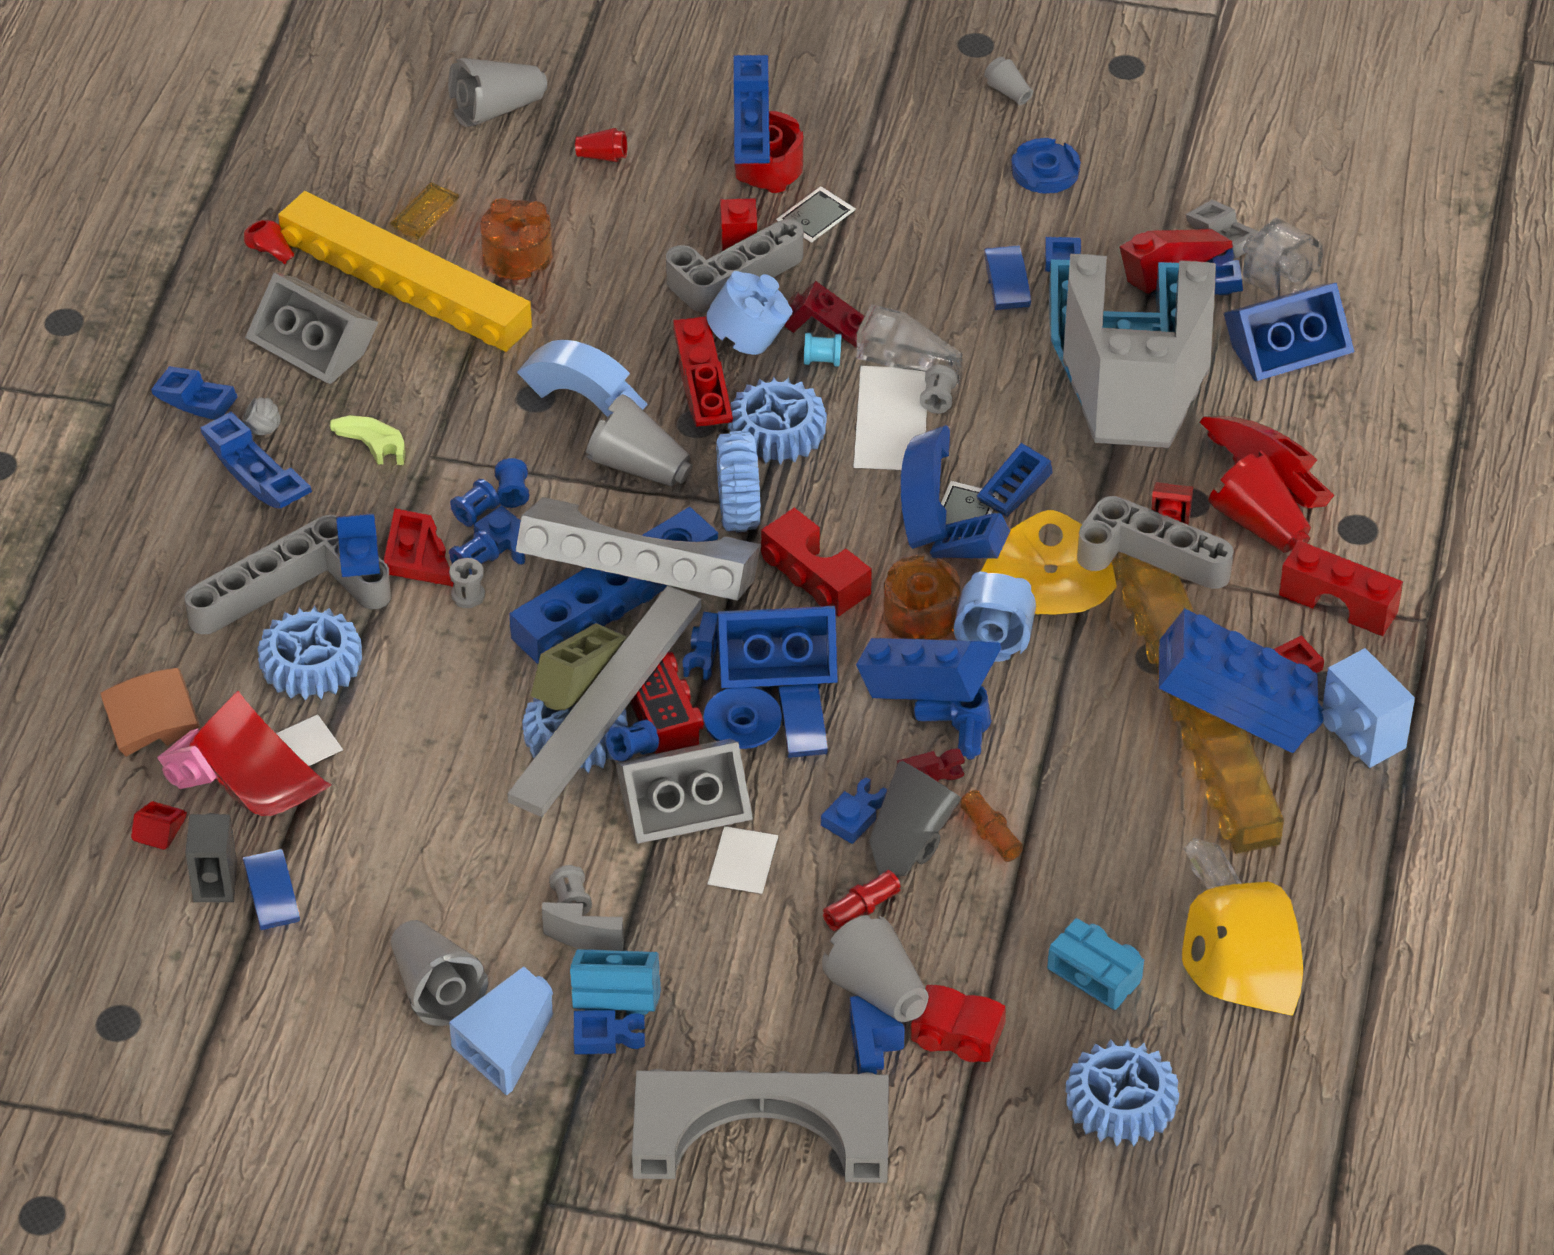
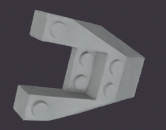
M1070 253L1063 363L1069 369L1072 377V386L1081 400L1082 412L1094 442L1170 448L1186 417V411L1190 403L1195 400L1201 382L1210 371L1216 263L1179 261L1175 332L1102 328L1107 256Z

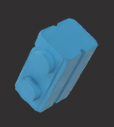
M1075 918L1065 929V932L1061 933L1050 945L1047 969L1113 1010H1116L1121 1005L1127 995H1130L1142 980L1144 959L1140 956L1139 952L1131 945H1120L1112 940L1096 924L1088 925Z
M576 950L570 968L572 1005L574 1009H585V1011L625 1010L629 1015H645L649 1011L656 1010L661 992L658 952Z

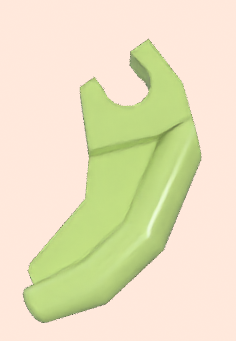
M348 415L330 421V429L335 431L336 435L362 440L369 447L377 464H383L386 455L394 454L396 455L397 465H404L405 443L399 430L372 417Z

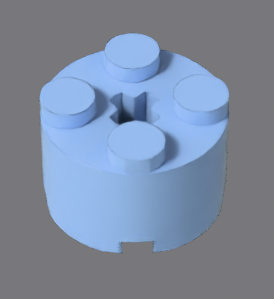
M734 271L710 305L706 317L711 330L722 341L726 336L735 342L732 348L742 353L757 355L763 353L771 345L793 311L786 298L778 290L779 283L773 277L766 274L759 277L750 273Z
M980 571L973 574L971 580L964 586L961 592L954 623L955 638L963 641L999 642L1002 648L994 662L1008 660L1011 654L1018 651L1022 653L1029 644L1036 611V601L1031 592L1030 583L1023 578H1014L999 573Z

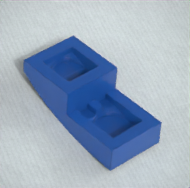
M1020 246L985 248L984 256L988 283H991L995 310L1030 307L1031 295Z
M172 366L168 367L151 389L152 394L160 400L185 412L212 420L222 417L237 399L233 386L203 382L198 370Z
M818 684L779 687L782 723L785 728L788 758L827 754L828 747Z
M279 849L243 857L260 930L300 922L299 911L283 850Z

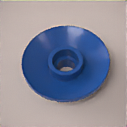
M755 687L728 688L720 691L709 700L704 710V725L709 735L716 741L735 740L739 743L740 749L754 748L770 741L779 731L782 721V713L778 702L769 693Z

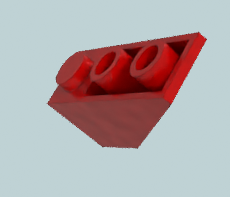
M1156 482L1152 493L1151 510L1189 525L1193 486Z

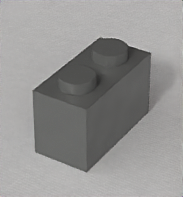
M190 814L185 854L193 902H234L238 863L230 814Z

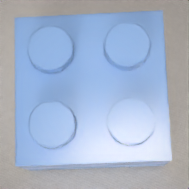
M1364 648L1328 667L1322 706L1324 709L1322 711L1324 717L1323 724L1329 731L1335 732L1347 745L1348 750L1353 756L1359 757L1371 768L1406 749L1415 697Z

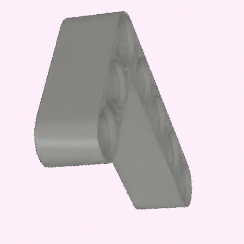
M325 515L188 589L185 594L188 624L195 633L202 635L211 634L327 570L360 605L368 609H380L385 607L391 600L389 568L379 557L380 574L342 577L337 516Z

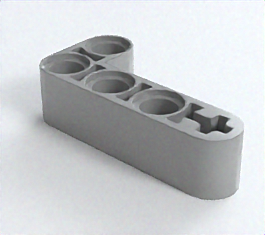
M783 219L707 260L690 246H674L666 253L667 286L691 309L697 312H707L734 271L750 273L759 277L763 274L775 277L799 264L803 259V226L795 220Z
M1108 496L1102 498L1096 504L1080 527L1077 560L1080 566L1086 570L1100 571L1112 562L1118 552H1122L1204 587L1219 589L1226 586L1230 581L1234 551L1232 545L1222 538L1168 516H1163L1158 512L1124 498Z

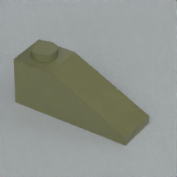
M595 623L541 653L530 696L543 701L546 707L554 710H566L575 705L624 643L627 636Z

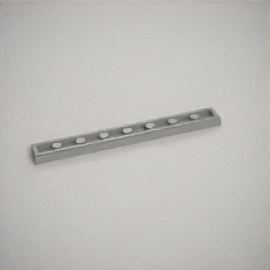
M667 585L507 793L508 803L540 817L544 816L701 609V598Z

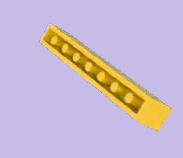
M305 190L278 214L279 225L282 229L281 233L289 246L296 247L312 255L317 260L324 261L340 269L345 274L352 275L372 287L398 298L402 302L409 303L425 311L428 315L437 317L453 325L456 329L481 339L488 345H493L507 352L532 328L531 301Z

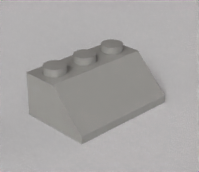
M273 273L245 338L322 381L331 384L365 354L378 322L297 277Z
M726 739L616 762L623 803L637 844L753 820L739 743L735 740Z

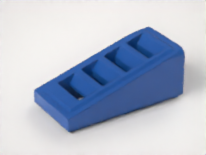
M1021 443L977 494V499L1005 517H1008L1053 473L1051 460ZM1024 466L1032 472L1027 474L1021 468ZM1016 475L1024 481L1021 484L1016 480L1012 479L1011 477ZM1006 483L1016 491L1011 493L1002 486ZM997 492L1008 500L1004 504L992 495Z
M992 513L946 524L945 538L934 542L930 555L932 558L997 559L1010 533V529L1001 513Z

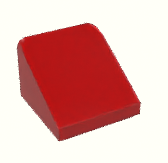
M151 801L134 813L131 838L135 842L165 850L174 840L186 818L187 812Z

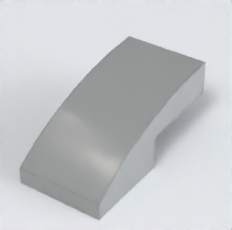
M1210 200L1186 214L1187 221L1194 229H1212L1232 240L1234 259L1262 244L1259 231L1237 222L1235 209L1217 201Z
M542 902L543 934L566 945L583 950L623 951V917L584 916L583 903Z

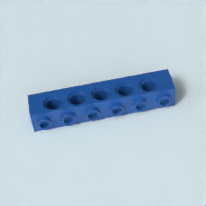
M691 507L686 508L641 535L685 542L718 540V532ZM586 567L510 612L511 639L538 664L541 653L595 623L605 626L612 621L620 619L625 613L638 605L649 602L655 595L664 591L667 585Z

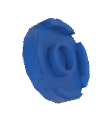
M1032 139L1022 143L1017 148V152L1012 156L1011 171L1013 178L1020 186L1032 192L1043 194L1061 192L1070 188L1078 179L1081 164L1078 153L1072 146L1064 143V146L1056 144V139Z

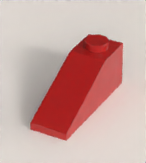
M1212 229L1154 230L1135 235L1132 240L1119 246L1127 282L1149 294L1156 290L1158 262H1206L1232 248L1233 244L1232 240Z

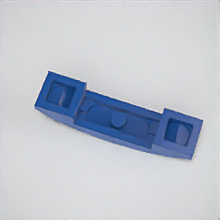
M733 55L735 164L770 163L768 55Z
M229 412L200 427L207 443L228 471L244 488L263 503L281 509L312 492L311 486L292 468L284 471L253 441L251 429L234 413Z
M947 425L914 436L904 453L901 468V503L906 535L912 549L945 538L947 510L939 501L941 459L949 456L950 428Z

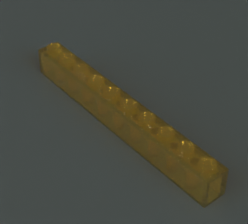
M1118 552L1116 558L1112 560L1115 579L1122 583L1124 603L1128 609L1132 608L1135 614L1134 624L1138 636H1144L1147 657L1150 664H1156L1159 682L1160 638L1184 608L1193 613L1194 610L1179 576ZM1168 693L1172 718L1175 722L1180 721L1184 746L1187 751L1192 750L1196 775L1199 780L1204 779L1206 783L1207 800L1212 810L1216 809L1219 814V827L1223 839H1229L1235 854L1281 845L1284 818L1246 731Z

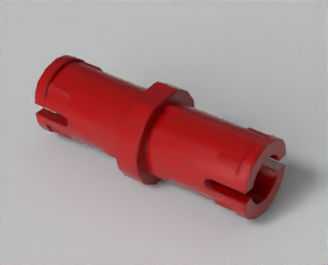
M887 870L862 886L858 884L849 890V894L823 909V918L826 924L836 932L860 915H870L875 911V906L901 891L899 889L901 888L900 881L892 871Z

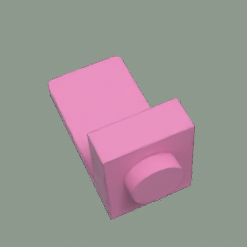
M198 729L189 731L157 757L163 765L162 771L166 779L179 789L211 783L217 778V775L196 746L190 747L192 739L199 732Z

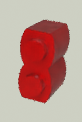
M927 985L925 989L929 996L924 1013L911 1022V1040L927 1051H952L967 1062H990L1006 1023V1006L993 999L977 995H965L946 986Z

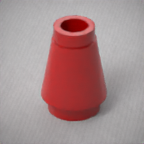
M611 128L583 136H576L577 157L618 162L619 159L627 157L628 144L625 131H618L617 128Z

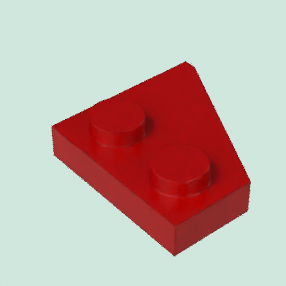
M394 508L384 562L389 568V575L453 587L454 582L451 581L449 575L450 567L445 557L446 549L442 539L436 534L437 527L431 515Z

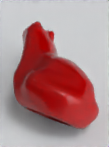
M260 220L250 225L244 231V243L248 248L256 249L260 252H269L283 264H286L288 260L294 257V252L281 233L280 225L276 222Z

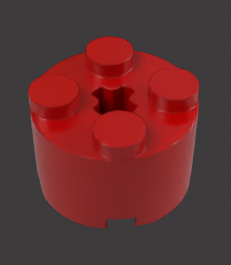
M769 111L770 163L735 164L734 160L736 178L739 181L757 188L767 189L771 193H780L786 189L787 185L794 182L803 171L804 136L803 131L801 132L799 129V123L796 119L782 112Z

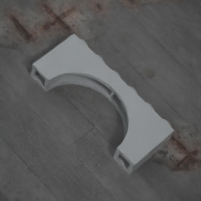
M542 497L521 516L516 552L737 601L755 580L761 544L725 536L719 540L707 542L673 541L641 536L590 520L578 511V504Z
M652 1069L650 1071L636 1070L632 1146L633 1178L676 1179V1171L683 1154L696 1139L707 1131L719 1125L740 1119L774 1118L801 1125L822 1137L839 1157L844 1170L845 1182L887 1183L889 1075H876L869 1072L861 1074L819 1072L815 1074L791 1073L788 1071L756 1073L744 1070L734 1072H708L706 1070L666 1071L663 1069Z

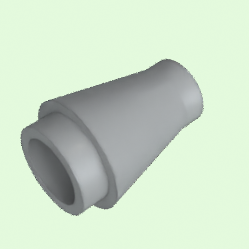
M998 57L986 68L984 76L987 79V84L1013 99L1018 105L1025 104L1032 97L1033 89L1028 86L1011 59L1006 60L1004 57Z

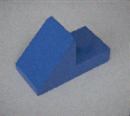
M374 513L337 516L342 577L380 574Z
M850 997L849 1022L858 1074L869 1072L877 1075V1070H884L883 1052L898 1051L904 1048L905 1027L900 1021L887 1015L861 997Z

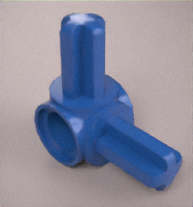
M983 686L978 690L973 702L917 700L915 702L914 713L917 721H952V726L959 731L958 748L961 750L962 755L966 756L968 760H972L975 756L981 754L982 733L990 727L992 721L987 691Z

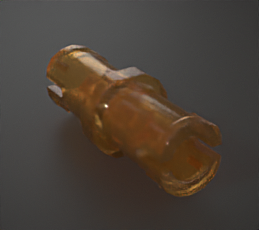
M978 790L966 793L960 801V808L977 826L976 832L980 838L988 840L1005 862L1016 859L1022 853L1023 844L1007 827V820L1004 815L999 811L993 810Z

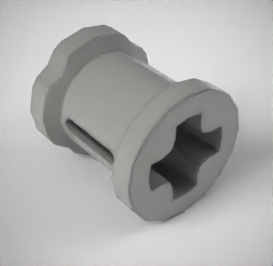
M934 365L928 368L925 373L927 385L920 395V404L929 412L940 414L945 413L952 406L951 390L957 384V374L953 369L945 365Z
M462 558L450 566L449 575L451 581L454 582L451 598L459 607L473 608L476 605H480L485 599V589L481 585L484 569L478 560ZM469 569L472 570V575H469Z
M566 865L554 870L553 874L549 877L550 887L556 891L557 903H572L573 900H576V903H583L584 915L591 910L592 900L585 893L583 886L585 874L582 868ZM566 877H567L568 880H569V884H565V880H564V879H565Z

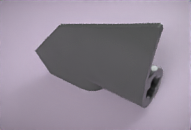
M900 761L897 765L869 839L879 875L890 870L897 877L906 876L915 862L919 864L926 863L939 846L941 836L938 832L944 827L962 800L961 797L949 788L904 761Z

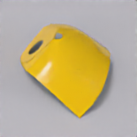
M1055 510L1039 512L1010 529V533L998 558H987L981 572L1005 574L1027 580L1031 585V592L1036 601L1035 614L1058 615L1084 612L1101 604L1117 588L1112 562L1100 571H1090L1080 566L1077 560L1079 530L1082 524ZM1046 524H1055L1062 530L1063 538L1055 546L1045 545L1039 538L1040 529ZM1056 565L1057 570L1054 573H1048L1045 571L1044 566Z
M1269 881L1231 884L1208 889L1195 898L1189 908L1182 948V962L1193 981L1205 993L1213 997L1293 1016L1301 993L1303 960L1298 924L1293 906L1282 887ZM1218 926H1224L1227 930L1226 936L1221 939L1218 936ZM1198 936H1202L1205 940V952L1201 960L1194 961L1192 945Z

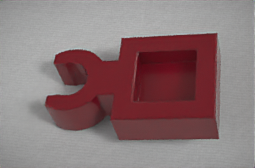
M959 748L950 749L940 757H937L935 752L931 751L897 760V765L900 761H904L936 781L941 779L957 780L964 776L961 764L965 763V759Z

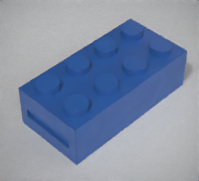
M1185 608L1160 638L1159 689L1291 753H1294L1310 733H1314L1324 722L1322 714L1324 709L1318 703L1317 673L1313 672L1308 666L1297 664L1279 655L1275 650L1268 647L1264 648L1246 639L1241 633L1230 631L1213 623L1208 617L1200 614L1197 615Z

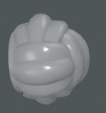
M259 397L252 399L244 413L242 422L251 429L252 435L262 436L271 434L278 428L281 416L277 405L270 398Z

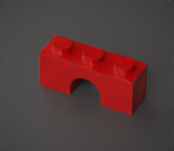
M794 507L761 529V555L769 565L777 567L788 576L795 586L801 587L808 592L821 607L835 606V615L839 617L871 595L872 568L846 548L832 557L816 556L820 553V527Z
M1298 540L1283 563L1279 595L1312 609L1322 594L1336 596L1346 604L1349 610L1348 623L1383 637L1399 611L1403 581Z

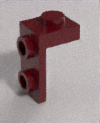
M815 281L802 294L796 292L790 298L788 304L793 312L784 327L795 333L812 316L836 334H841V338L855 348H858L863 343L872 322Z

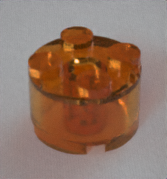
M505 198L494 200L480 222L482 259L484 264H488L497 276L512 280L532 277V272L541 267L542 271L550 265L553 256L551 219L546 212V206L538 201H509Z
M915 555L903 558L890 567L884 582L883 618L886 626L896 636L902 639L939 640L954 631V623L960 600V578L956 570L946 561L937 558L936 563L924 560L925 556Z

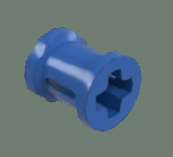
M508 458L498 462L494 473L499 481V487L496 492L500 499V505L507 508H516L526 504L529 500V489L525 486V479L528 475L527 465L522 460L516 458Z
M484 479L476 480L471 490L461 497L455 496L450 501L454 516L467 527L474 525L477 522V517L487 509H495L500 504L496 490Z
M479 530L469 542L461 547H452L449 550L452 564L462 558H472L483 564L487 560H496L499 557V550L492 537L486 531ZM469 569V575H472L471 569Z
M648 720L635 722L633 726L628 728L624 726L613 727L607 734L606 743L610 755L615 760L627 761L637 753L645 755L655 752L658 748L659 737L653 723Z

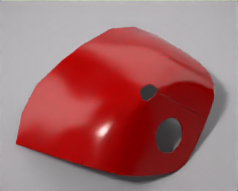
M238 690L207 721L190 743V747L196 746L217 775L216 780L223 789L240 805L260 816H272L284 812L332 786V784L315 773L263 721Z

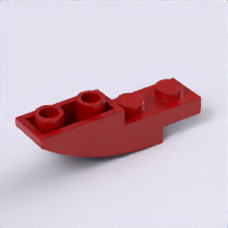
M707 317L673 320V330L679 355V369L688 406L696 427L733 423L721 362L718 361L714 337L707 322Z
M1203 416L1200 420V423L1208 430V437L1216 444L1225 446L1233 454L1232 459L1235 463L1251 453L1258 458L1259 451L1263 450L1271 459L1285 485L1293 492L1291 495L1294 500L1305 508L1326 507L1335 496L1309 471L1317 459L1305 448L1284 434L1260 423L1238 417Z

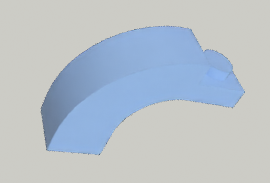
M572 340L548 342L535 350L517 371L541 398L557 389L573 390L591 400L607 417L613 413L608 408L622 394L631 398L642 410L648 405L625 381L630 373L620 363L599 349Z

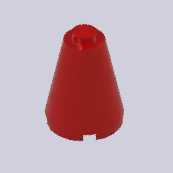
M1263 450L1259 451L1258 458L1251 453L1237 462L1220 479L1224 484L1221 491L1217 493L1213 489L1210 493L1208 501L1216 510L1283 553L1291 551L1298 540L1308 543L1310 540L1308 533L1311 530V526L1271 459Z

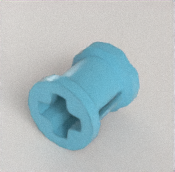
M805 332L804 365H809L811 362L833 363L834 367H840L841 334H836L834 338L813 337L811 333Z

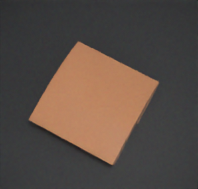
M178 668L165 669L137 676L100 693L118 749L126 757L159 738L168 746L181 739L189 731L201 728L183 675Z

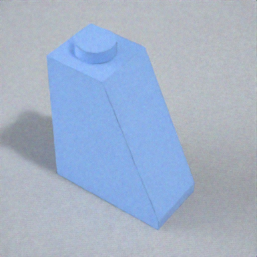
M523 966L449 1022L451 1047L505 1095L513 1091L553 1016V992L550 985L543 977H535Z

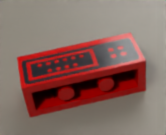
M672 651L667 652L630 701L637 720H648L657 729L659 744L653 754L699 745V730L704 729V722L699 708H692L690 703L691 695L686 680H679L677 675L678 666Z

